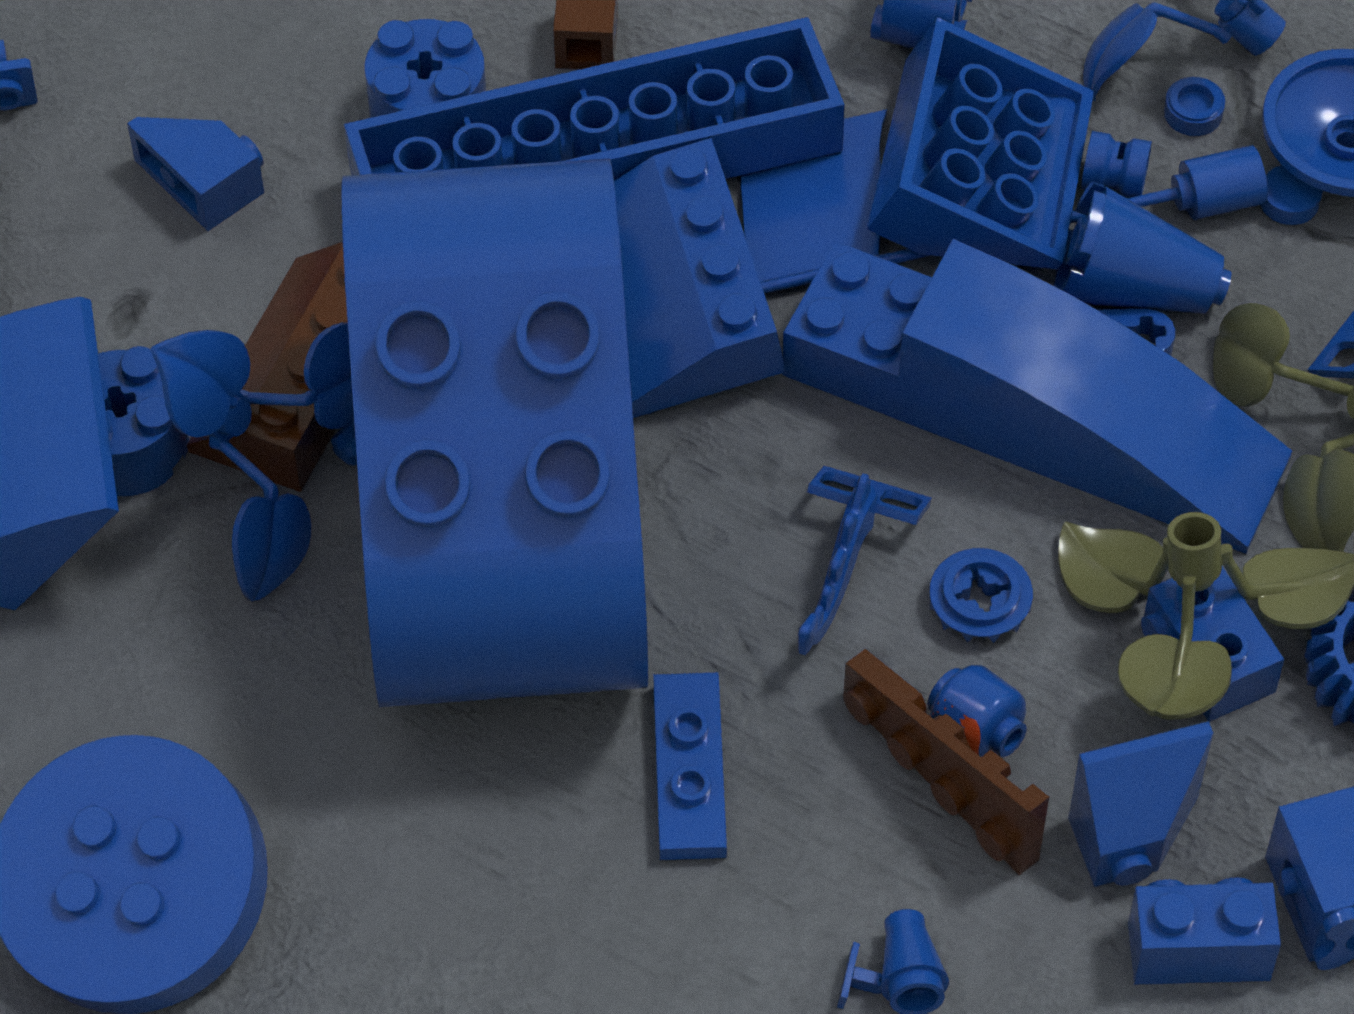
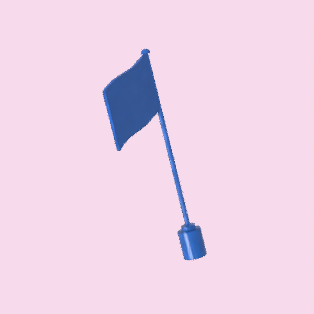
M887 109L844 119L843 151L741 175L744 235L764 294L810 284L834 241L895 264L931 256L922 255L910 249L879 255L881 236L867 230L881 169L880 143L882 129L887 117ZM1253 145L1181 161L1179 164V174L1171 177L1170 189L1127 199L1140 207L1174 200L1179 211L1187 210L1193 220L1263 205L1267 201L1268 188L1261 157L1257 149ZM1075 210L1072 211L1070 224L1076 223L1080 217L1085 218L1086 215L1075 212Z

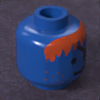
M982 665L967 666L963 669L954 668L948 671L934 685L927 702V707L930 711L929 716L934 719L938 715L943 716L945 713L964 728L965 738L969 743L970 749L980 757L990 750L998 756L1006 757L1019 747L1026 735L1027 727L1023 723L1026 715L1025 698L1018 690Z

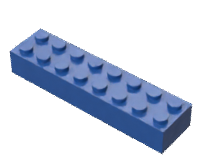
M809 17L350 122L344 124L351 175L610 158L613 179L615 181L653 155L712 138L725 179L843 151L845 104Z

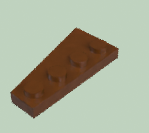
M864 649L846 662L843 699L852 716L863 725L871 724L887 740V746L896 761L907 770L914 768L931 785V791L939 805L951 815L959 814L975 830L978 842L991 858L996 861L1004 860L1019 876L1038 862L1049 796L1034 784H1031L1022 791L1009 781L1007 777L1011 774V768L1006 761L992 750L982 757L972 751L965 738L964 728L946 713L943 716L938 715L934 719L926 713L927 706L922 694L867 649Z

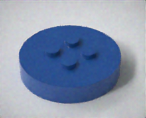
M122 735L102 738L69 750L42 768L26 783L9 806L0 823V936L14 959L30 975L56 994L84 1008L104 1013L138 1014L156 1011L184 1001L202 991L231 966L247 944L259 920L267 888L268 864L265 842L258 820L240 791L211 762L188 747L173 741L153 736Z

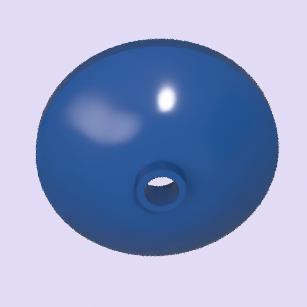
M1332 49L1304 56L1288 65L1277 75L1265 97L1262 110V129L1271 152L1291 174L1319 190L1354 197V49Z

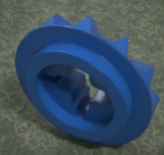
M972 548L959 551L946 558L936 568L930 582V610L935 611L939 616L943 630L952 628L960 632L966 642L970 641L973 637H988L995 643L1001 634L1010 630L1017 633L1022 621L1031 612L1033 588L1027 572L1012 557L996 550ZM973 579H976L977 586L982 588L985 595L992 596L989 611L984 612L983 608H979L976 600H968L970 599Z

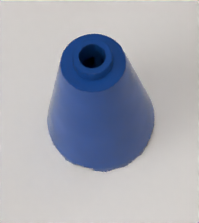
M1091 182L1086 187L1075 212L1084 214L1086 217H1080L1074 230H1069L1063 263L1056 269L1055 287L1088 305L1146 308L1159 311L1205 314L1211 304L1220 306L1223 303L1230 285L1232 273L1230 270L1224 269V256L1105 185Z

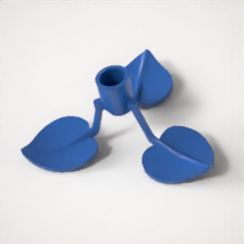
M1220 0L1214 11L1219 17V25L1156 2L1149 4L1145 9L1136 3L1114 18L1091 45L1084 63V86L1094 91L1093 100L1096 101V95L1102 84L1123 66L1148 40L1156 25L1157 17H1164L1213 35L1222 44L1227 43L1233 37L1253 56L1262 54L1277 41L1285 28L1286 21L1263 0Z
M348 322L337 323L326 328L312 342L304 363V379L310 390L302 394L259 393L243 390L242 388L245 386L250 374L251 363L249 354L244 343L238 337L227 332L216 330L188 332L162 341L150 349L161 376L168 415L177 430L184 435L196 438L210 435V448L222 451L263 490L264 497H251L242 504L236 516L232 534V553L237 580L243 595L249 601L261 600L298 568L310 544L311 518L306 503L302 498L290 493L278 497L277 485L238 451L229 440L234 436L243 434L248 428L252 417L251 404L309 406L314 403L315 418L320 426L327 429H339L353 423L354 412Z

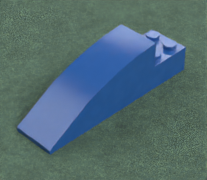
M952 239L932 277L834 241L783 332V361L786 372L782 373V375L1167 524H1170L1177 516L1188 512L1208 514L1220 524L1221 545L1230 544L1232 549L1247 554L1292 456V450L1201 377L1137 333L1065 291L955 239Z

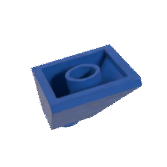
M1209 721L1079 754L1068 819L1094 887L1112 882L1121 886L1135 884L1146 879L1152 872L1159 870L1199 797L1213 737V730Z

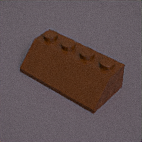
M343 242L295 259L245 344L251 365L249 378L242 388L243 390L282 394H302L310 390L304 379V363L312 342L326 328L337 323L347 322ZM314 403L309 406L251 404L252 417L248 428L243 434L230 438L229 442L274 483L301 492L336 429H327L317 423ZM210 435L198 438L191 437L187 443L189 453L242 471L222 451L210 448Z

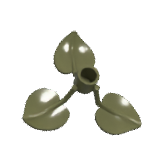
M1247 303L1233 308L1225 315L1219 326V335L1215 339L1213 352L1214 380L1218 391L1237 406L1249 407L1258 404L1269 393L1275 373L1284 378L1348 396L1347 411L1350 417L1354 419L1353 385L1292 368L1279 362L1288 346L1290 332L1284 318L1278 311L1263 304ZM1354 433L1325 442L1321 448L1320 457L1310 454L1300 456L1293 463L1284 486L1283 509L1291 532L1303 548L1344 552L1347 541L1354 531V454L1342 450L1354 446Z
M1188 512L1174 518L1168 526L1167 537L1163 539V547L1153 538L1138 532L1122 529L1088 528L1067 521L1063 523L1059 538L1058 559L1063 583L1072 598L1088 609L1106 613L1126 611L1136 603L1140 593L1148 596L1149 588L1161 583L1167 571H1169L1172 579L1183 588L1179 640L1163 634L1142 637L1127 646L1121 655L1118 665L1119 683L1125 695L1152 717L1158 716L1165 720L1186 719L1204 713L1222 699L1230 685L1232 665L1226 648L1212 641H1192L1195 591L1209 588L1219 577L1222 565L1244 599H1258L1259 613L1266 621L1290 629L1315 628L1333 620L1343 610L1354 589V554L1335 550L1281 548L1264 551L1245 563L1242 574L1233 559L1232 546L1230 544L1221 545L1220 524L1212 516L1201 512Z

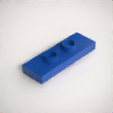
M719 672L653 674L660 860L727 858Z

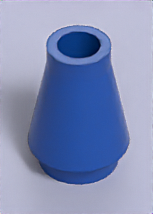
M913 909L895 911L888 915L884 921L886 938L881 993L890 1001L892 1009L897 1013L927 1014L936 1010L944 1002V992L949 986V978L926 929L923 914Z

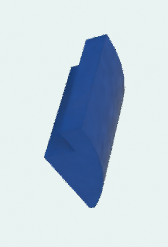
M84 297L59 300L0 317V607L16 610L119 512L92 303L90 299Z

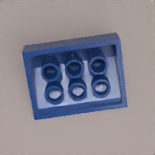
M936 17L905 60L867 230L922 255L943 257L952 239H955L1009 264L1058 269L1064 259L1094 91Z
M712 138L653 155L614 181L622 262L633 418L786 372L777 330Z

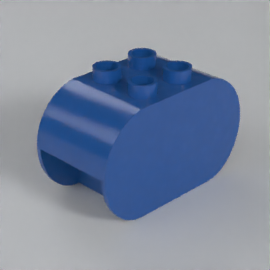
M610 158L342 176L343 257L363 562L371 654L379 707L647 688L648 639L643 547L620 238Z

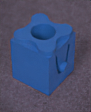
M1354 786L1279 806L1265 855L1277 884L1278 892L1282 896L1309 962L1315 961L1317 968L1320 970L1334 969L1354 959Z

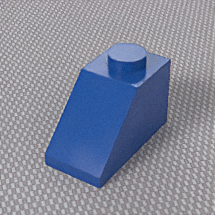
M136 117L127 123L134 160L207 231L264 194L260 168L263 166L264 161L259 149L250 138L245 135L238 137L222 121Z

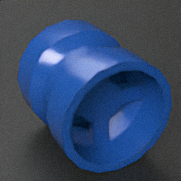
M1092 131L1084 165L1081 189L1085 190L1091 182H1095L1111 189H1117L1122 196L1127 198L1142 195L1152 141L1133 138L1125 143L1115 141L1111 134Z

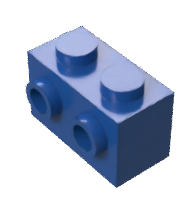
M1222 567L1219 577L1209 588L1195 591L1192 641H1212L1221 644L1226 648L1232 665V677L1227 692L1217 704L1203 713L1209 722L1275 693L1284 663L1283 656ZM1172 578L1149 588L1144 617L1141 619L1144 636L1163 634L1179 640L1183 588Z
M1235 877L1221 880L1216 884L1185 885L1178 880L1164 879L1152 882L1147 886L1135 887L1128 920L1134 985L1271 981L1281 946L1273 883H1253L1249 879Z

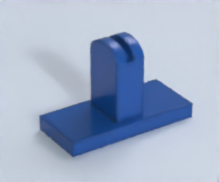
M853 942L850 949L837 1008H844L850 987L881 994L882 973L855 966L860 943Z

